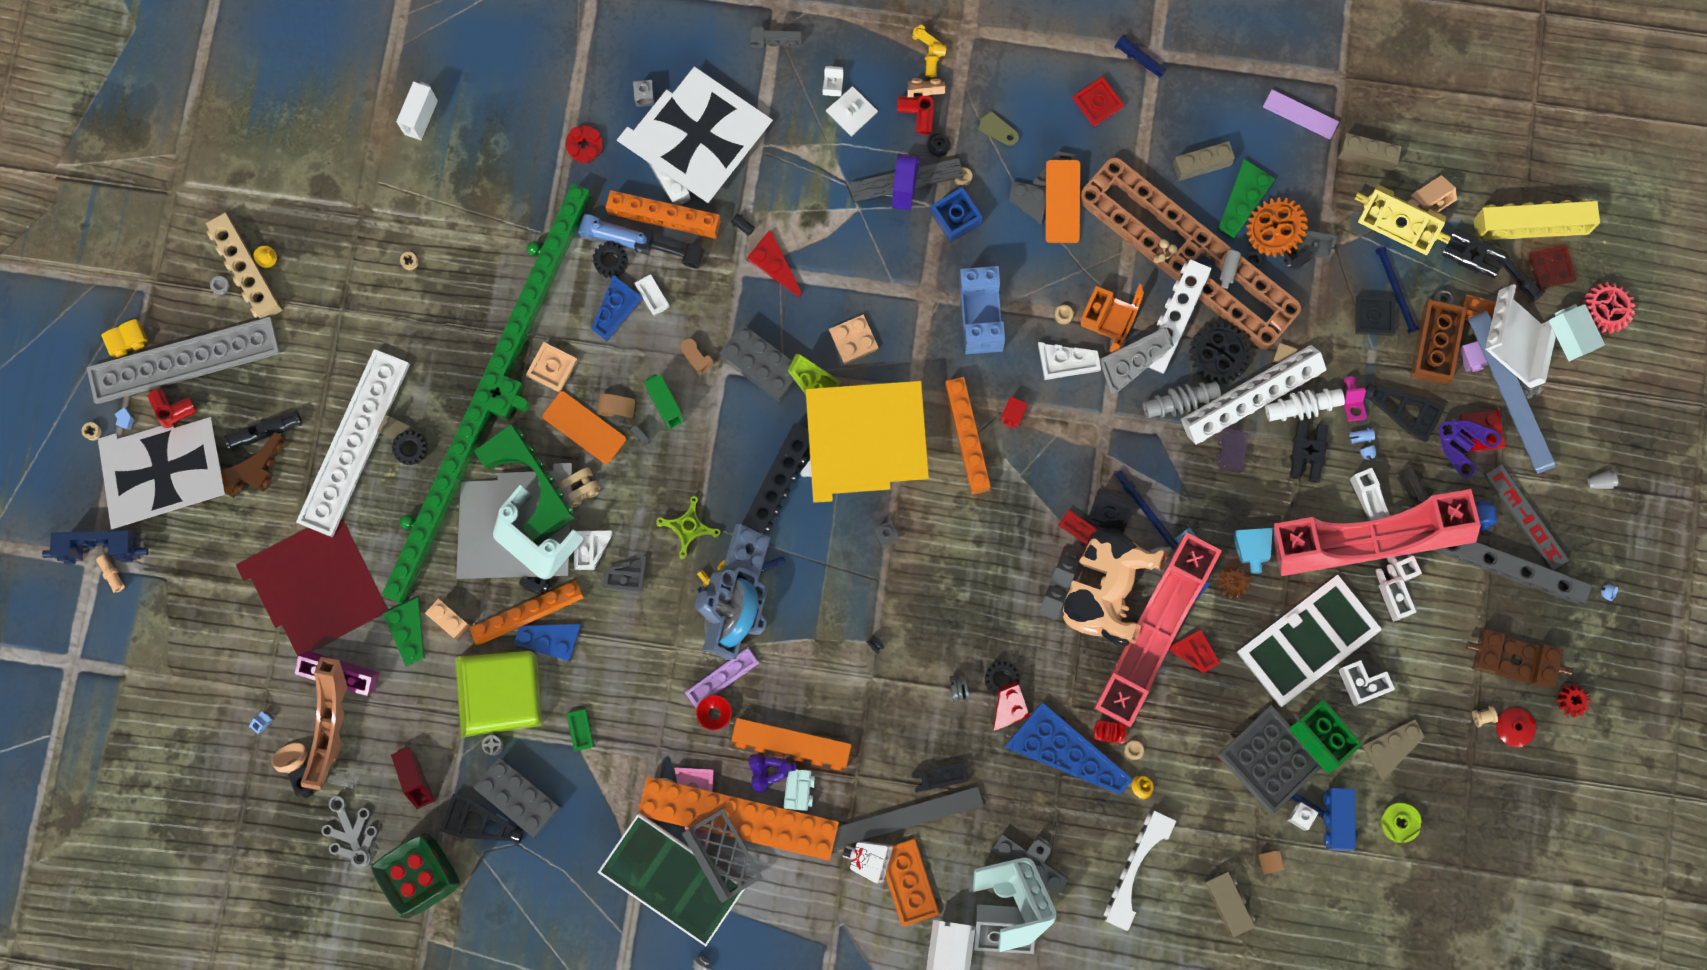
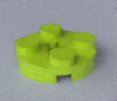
M1392 804L1384 810L1380 817L1383 833L1387 838L1396 843L1412 841L1419 835L1422 823L1421 816L1409 804ZM1397 818L1405 819L1404 828L1396 825Z

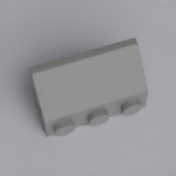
M977 905L974 950L1000 952L998 949L1000 929L1025 923L1019 908ZM1035 941L1030 945L1002 952L1034 954Z

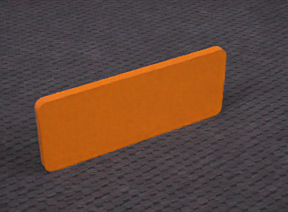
M1048 160L1046 163V242L1078 243L1080 240V162L1078 160Z
M564 391L557 395L542 415L545 421L606 465L611 462L626 442L624 435Z

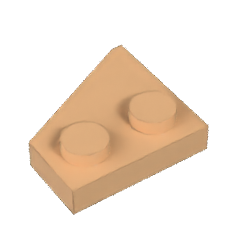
M914 78L912 81H908V97H914V93H922L923 96L944 94L945 81H941V79L923 81V79Z

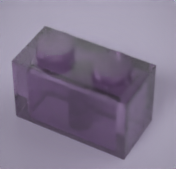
M1225 429L1222 434H1219L1218 446H1221L1220 453L1216 454L1215 464H1218V470L1241 473L1243 471L1248 432Z

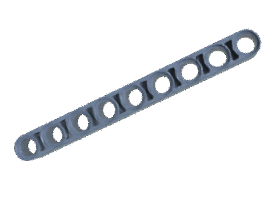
M1487 310L1469 317V323L1535 472L1538 475L1556 467L1516 375L1485 350L1492 322Z

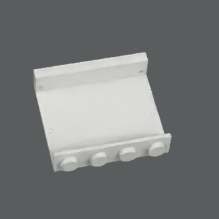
M1513 284L1498 292L1485 350L1529 388L1546 383L1556 335L1549 321L1541 324L1513 299L1516 292V285Z

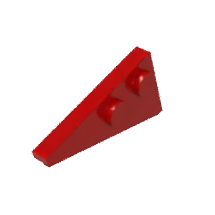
M769 230L749 254L747 260L800 298L802 292L772 232Z

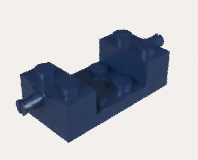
M128 530L52 532L50 550H43L42 557L55 558L57 561L64 562V564L73 565L76 564V561H83V548L95 549L96 546L103 545V548H108V554L115 557L116 560H121L122 563H133V560H140V555H148L149 550L148 547L140 548L141 537Z

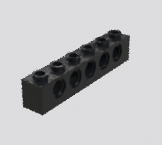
M794 422L742 522L743 526L763 535L765 533L769 534L773 527L772 520L774 516L777 517L782 509V506H780L782 500L788 498L791 491L789 487L792 482H796L799 476L797 471L800 465L804 466L808 456L806 454L810 448L809 431L807 428ZM801 443L803 448L800 451H796L793 449V445ZM786 460H793L795 462L794 466L790 468L785 467L784 463ZM783 476L786 478L784 484L779 485L775 482L776 478ZM770 493H775L777 499L771 502L767 500V496ZM761 510L769 512L766 518H759L758 513Z

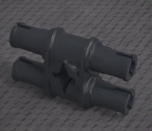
M1455 228L1451 239L1466 245V250L1461 252L1446 246L1442 256L1457 262L1459 267L1463 266L1474 271L1475 274L1480 272L1495 279L1500 269L1484 262V257L1489 255L1504 261L1508 251L1493 245L1491 240L1487 241L1476 236L1475 233L1470 235ZM1479 246L1478 253L1481 255L1476 256L1471 261L1472 254L1470 251H1474Z
M1298 421L1296 437L1292 439L1290 478L1301 479L1303 463L1306 462L1311 465L1308 481L1319 483L1322 466L1326 464L1325 455L1328 448L1326 439L1329 426L1318 424L1315 440L1311 441L1307 439L1310 422ZM1307 448H1310V452H1313L1311 455H1308V451H1305Z

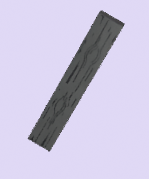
M959 158L918 167L915 188L963 178ZM895 173L850 182L854 202L892 194Z

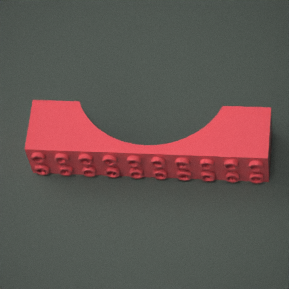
M1468 489L1434 495L1407 511L1372 521L1329 523L1309 517L1275 523L1273 542L1281 576L1475 543L1481 524L1472 490Z
M1187 532L1181 537L1137 622L1141 628L1135 644L1130 642L1129 645L1124 647L1093 709L1127 727L1132 726L1174 637L1208 579L1222 550Z

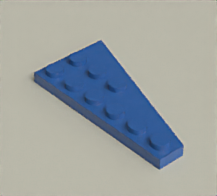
M1043 702L1004 747L1119 795L1133 780Z

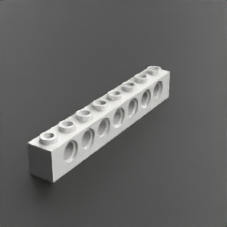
M1310 345L1181 418L1187 437L1195 444L1203 442L1208 437L1221 432L1224 428L1254 413L1259 408L1270 404L1280 396L1286 395L1289 391L1303 385L1308 380L1319 376L1322 372L1326 371L1321 352Z

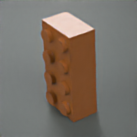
M1430 299L1425 303L1412 364L1411 378L1443 385H1449L1453 381L1467 307Z

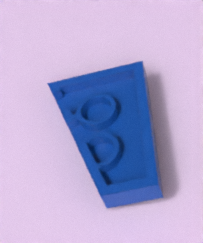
M614 275L610 280L611 283L608 290H606L605 298L591 328L593 332L606 342L642 300L639 294Z

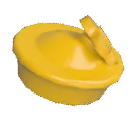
M260 246L254 251V260L260 267H272L277 261V254L271 247Z
M1136 776L1133 778L1131 787L1134 794L1141 799H1148L1154 790L1152 781L1146 776Z

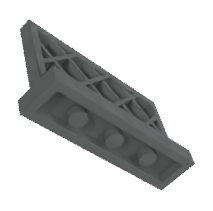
M724 809L719 810L682 832L683 837L721 903L763 878ZM721 814L726 820L724 829L713 827L714 819ZM727 824L730 827L731 831L726 830ZM701 826L709 828L707 839L699 838L694 830ZM712 829L723 832L720 843L709 840ZM725 832L734 834L736 838L734 847L722 844ZM701 841L706 842L705 847L702 845ZM737 841H738V843H739V845H740L741 848H737V847H736ZM708 843L719 845L716 857L708 855L706 852ZM722 846L733 849L730 860L719 858ZM735 850L742 851L746 855L744 864L732 861ZM710 858L716 859L715 864H713ZM747 859L750 862L751 866L746 865ZM718 860L729 863L726 874L717 871L716 865ZM731 864L743 866L740 878L729 875ZM745 867L754 869L757 877L751 880L743 879ZM728 877L739 880L737 888L731 892L726 887Z

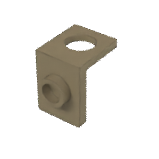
M385 414L377 432L394 440L399 433L409 431L411 427Z

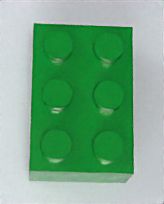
M1324 699L1311 707L1288 728L1327 774L1340 767L1363 745Z

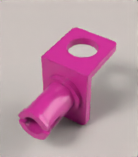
M1347 377L1344 379L1347 389L1344 398L1347 419L1349 422L1366 420L1367 414L1363 404L1366 389L1358 388L1356 377ZM1358 408L1361 414L1354 416L1350 413V410Z

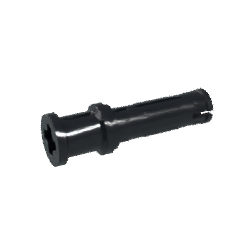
M1508 254L1504 261L1496 259L1520 285V290L1524 291L1531 298L1530 301L1532 303L1545 293L1544 290H1541L1534 283L1535 280L1531 277L1529 278Z

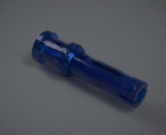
M1125 34L1121 36L1114 46L1115 49L1125 53L1128 59L1133 58L1159 79L1167 70V68H1164L1141 51L1137 43L1134 44L1128 40Z

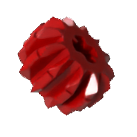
M1572 684L1570 687L1564 686V691L1558 692L1561 698L1556 699V702L1562 704L1558 709H1565V716L1571 714L1572 718L1577 717V714L1583 716L1584 711L1590 709L1586 704L1591 703L1592 700L1586 699L1589 692L1583 693V686L1577 688L1576 684ZM1573 697L1576 699L1574 701H1577L1574 705L1572 704L1573 700H1571Z
M1097 721L1093 730L1094 739L1122 744L1127 736V726L1120 723Z

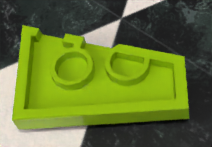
M800 354L795 355L788 369V372L805 395L806 389L839 387L841 381Z

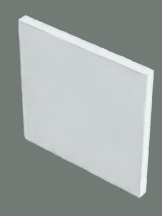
M853 86L826 110L851 137L878 113Z

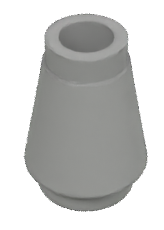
M1608 470L1587 478L1589 489H1614V487L1618 486V478L1615 471L1611 472Z

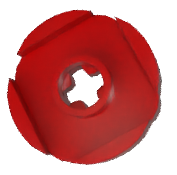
M579 126L570 130L565 146L568 154L574 161L590 163L597 156L601 155L603 140L598 130L593 127ZM583 141H587V143H589V146H585V148L583 149L580 143Z

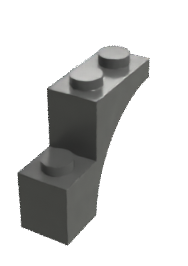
M1063 548L1039 614L1057 620L1082 553L1074 549Z

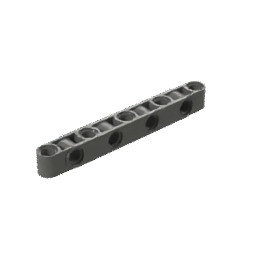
M1477 542L1454 546L1453 550L1448 547L1432 550L1579 605L1587 604L1592 586L1588 583ZM1485 554L1491 557V563H1487L1484 560ZM1522 568L1528 571V577L1522 575ZM1559 582L1564 583L1565 591L1559 588Z

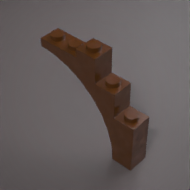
M274 432L268 442L255 455L238 465L221 470L225 494L235 498L241 492L243 482L262 492L268 489L272 483L273 475L267 471L275 464V457L278 452L280 453L284 449L286 439Z

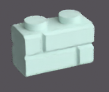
M796 770L788 772L784 809L808 811V807H812L813 796L809 794L810 787L814 788L815 776H811V771Z

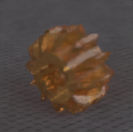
M1228 566L1227 571H1221L1223 577H1218L1217 580L1222 583L1217 587L1218 589H1225L1222 591V595L1229 592L1228 597L1230 599L1233 598L1234 594L1238 599L1241 597V593L1244 595L1247 593L1245 588H1249L1251 584L1245 582L1250 579V576H1243L1246 573L1245 569L1240 573L1239 566H1236L1234 571L1231 566ZM1232 578L1234 581H1238L1236 585L1230 584Z

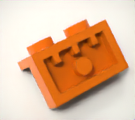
M1466 294L1462 307H1467L1465 321L1469 322V317L1486 310L1492 320L1496 302Z

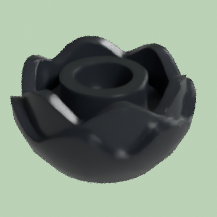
M936 133L929 138L927 146L931 154L943 156L951 148V142L945 134Z

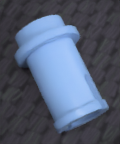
M1369 427L1366 430L1349 432V437L1358 436V438L1350 439L1351 444L1365 441L1371 443L1372 440H1375L1374 430L1369 429Z

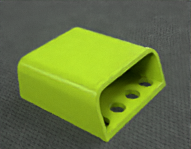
M532 651L461 655L455 659L461 738L533 728L542 725L538 659L535 653Z

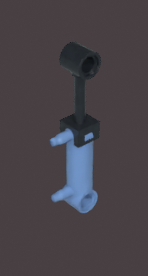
M588 214L583 216L578 231L583 237L589 239L597 238L607 242L612 241L614 244L618 243L621 246L635 249L636 252L649 255L652 248L683 257L682 264L694 269H699L705 252L703 248L693 244H687L686 249L682 250L653 241L652 232L641 229L639 231L602 221Z

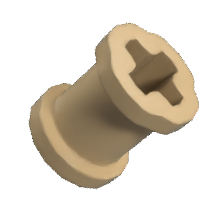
M1492 705L1488 706V709L1474 710L1472 712L1473 720L1478 728L1485 723L1498 722L1496 710Z

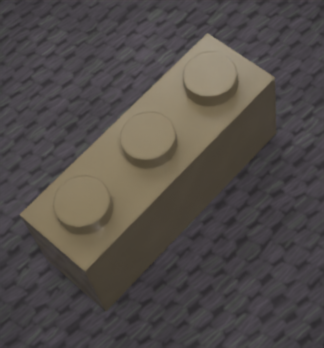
M1346 133L1341 143L1338 158L1393 171L1398 164L1402 146Z
M1228 141L1177 156L1174 159L1173 167L1178 181L1232 166L1235 157Z
M1225 872L1204 882L1230 937L1238 936L1255 928L1253 924L1255 918L1251 911L1247 912L1244 905L1246 900L1242 893H1238L1235 887L1238 884L1233 874L1230 875L1229 872Z

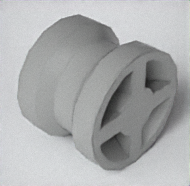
M489 735L482 741V749L489 755H498L504 748L501 738L495 735Z

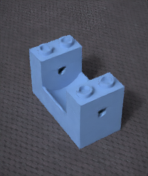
M999 266L960 269L959 289L965 354L1003 352L1005 333L1004 322L1001 321L999 299Z

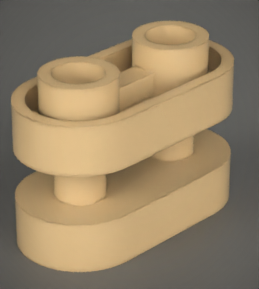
M589 467L574 473L558 483L561 489L571 485V493L567 496L571 499V506L573 508L582 503L581 500L587 497L592 498L599 493L600 486L596 480H589L593 476ZM583 483V486L576 489L575 491L572 489L578 486L579 484Z

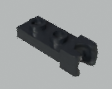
M964 762L911 773L912 778H920L923 781L921 786L915 788V793L968 782Z

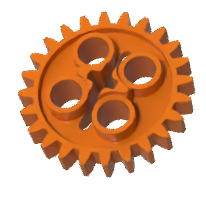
M1278 197L1277 202H1274L1271 198L1270 204L1263 201L1264 207L1257 206L1259 211L1251 212L1254 218H1248L1251 224L1246 225L1249 230L1246 234L1249 237V242L1253 244V248L1255 250L1258 249L1260 254L1264 252L1268 257L1272 252V255L1276 257L1277 253L1280 252L1284 256V251L1287 250L1291 253V247L1298 248L1297 242L1303 243L1300 238L1301 236H1307L1305 231H1303L1308 229L1307 224H1305L1308 222V219L1304 217L1306 213L1294 200L1290 202L1288 198H1285L1282 202L1281 198ZM1288 214L1286 218L1281 219L1283 215ZM1270 219L1268 223L1263 224L1265 220ZM1291 231L1289 235H1285L1286 232Z

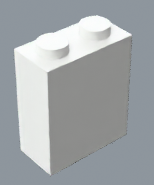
M424 82L412 83L396 121L404 135L418 140H422L438 102L430 85Z

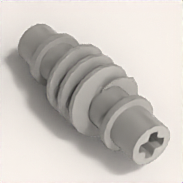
M1216 381L1207 384L1200 382L1197 387L1193 388L1186 383L1182 387L1169 388L1166 396L1160 397L1156 395L1153 400L1143 402V410L1147 418L1158 415L1165 417V413L1171 412L1175 417L1176 409L1182 415L1183 407L1189 413L1191 412L1190 405H1192L1194 410H1197V404L1202 402L1208 404L1209 400L1220 397V388Z

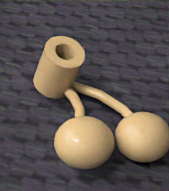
M1165 239L1160 240L1159 245L1163 248L1164 254L1155 256L1154 262L1160 263L1170 258L1172 254L1178 251L1177 246L1174 244L1169 245V242ZM1166 248L1171 253L1168 257H1165Z

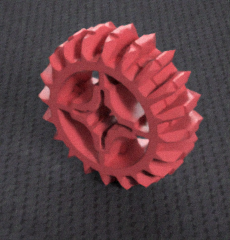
M1605 282L1603 286L1598 284L1596 288L1593 287L1589 290L1590 293L1585 295L1586 300L1582 302L1583 305H1586L1597 329L1601 328V333L1606 332V330H1608L1609 334L1613 333L1614 330L1619 332L1622 328L1628 326V323L1633 320L1631 316L1635 314V311L1632 309L1636 304L1630 303L1633 297L1627 296L1629 291H1622L1623 286L1616 288V283L1611 284V286L1608 282ZM1608 295L1605 300L1596 301L1598 296ZM1612 315H1621L1619 320L1609 321Z

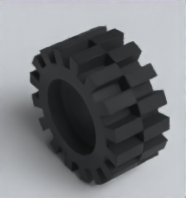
M610 241V244L604 242L605 245H598L599 249L596 248L594 250L595 254H593V264L600 275L603 274L606 278L607 276L612 278L613 275L618 277L620 272L623 274L625 272L624 268H627L628 263L624 248L620 247L618 243L614 244L612 241ZM609 253L615 254L617 256L616 264L613 266L605 265L603 263L605 255Z
M411 430L403 431L394 438L392 453L399 462L406 465H414L425 458L428 446L421 434ZM408 440L414 441L417 444V451L413 455H406L402 450L404 442Z
M1008 661L995 662L986 671L985 685L993 695H997L998 689L1002 687L995 682V675L998 672H1006L1009 675V684L1016 681L1020 684L1019 671L1014 664L1012 665Z

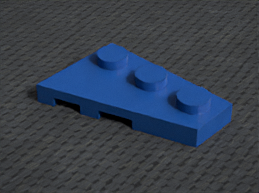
M581 624L521 626L518 629L513 645L570 662Z

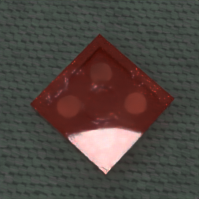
M1567 245L1534 251L1528 254L1536 284L1540 289L1577 281Z

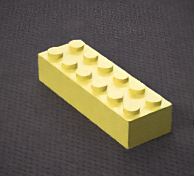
M1590 199L1574 203L1566 200L1556 204L1547 201L1538 205H1534L1532 202L1524 203L1520 206H1515L1512 203L1505 204L1502 207L1486 205L1474 218L1475 234L1485 240L1589 235L1600 224L1598 201L1591 202Z

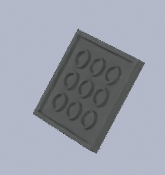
M1272 705L1267 707L1217 755L1271 815L1275 814L1322 768L1288 729L1290 725Z

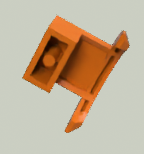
M1139 283L1132 305L1113 298V292L1098 286L1095 287L1081 317V326L1114 339L1115 342L1112 343L1110 352L1121 348L1131 329L1144 295L1142 285Z

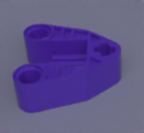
M898 153L892 208L911 211L920 156Z
M1472 421L1443 422L1439 427L1443 452L1457 472L1465 478L1473 476L1477 471V466L1465 453L1452 444V441L1456 442L1467 452L1475 445V442L1464 435L1461 430L1463 429L1488 447L1498 446L1502 441V436L1498 431ZM1451 425V430L1453 431V433H1448V435H1446V429L1444 427H1448ZM1494 433L1497 435V442L1495 444H1490L1487 441L1488 434ZM1465 463L1470 464L1473 468L1470 474H1465L1462 470Z

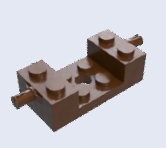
M1488 629L1480 632L1478 644L1470 641L1467 642L1468 646H1466V649L1476 651L1472 670L1545 689L1556 687L1557 678L1560 673L1569 676L1573 674V668L1562 666L1561 659L1564 649L1526 643L1507 638L1503 633ZM1512 655H1517L1520 658L1518 666L1512 664Z

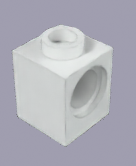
M1300 802L1296 804L1287 821L1306 831L1311 827L1318 812Z

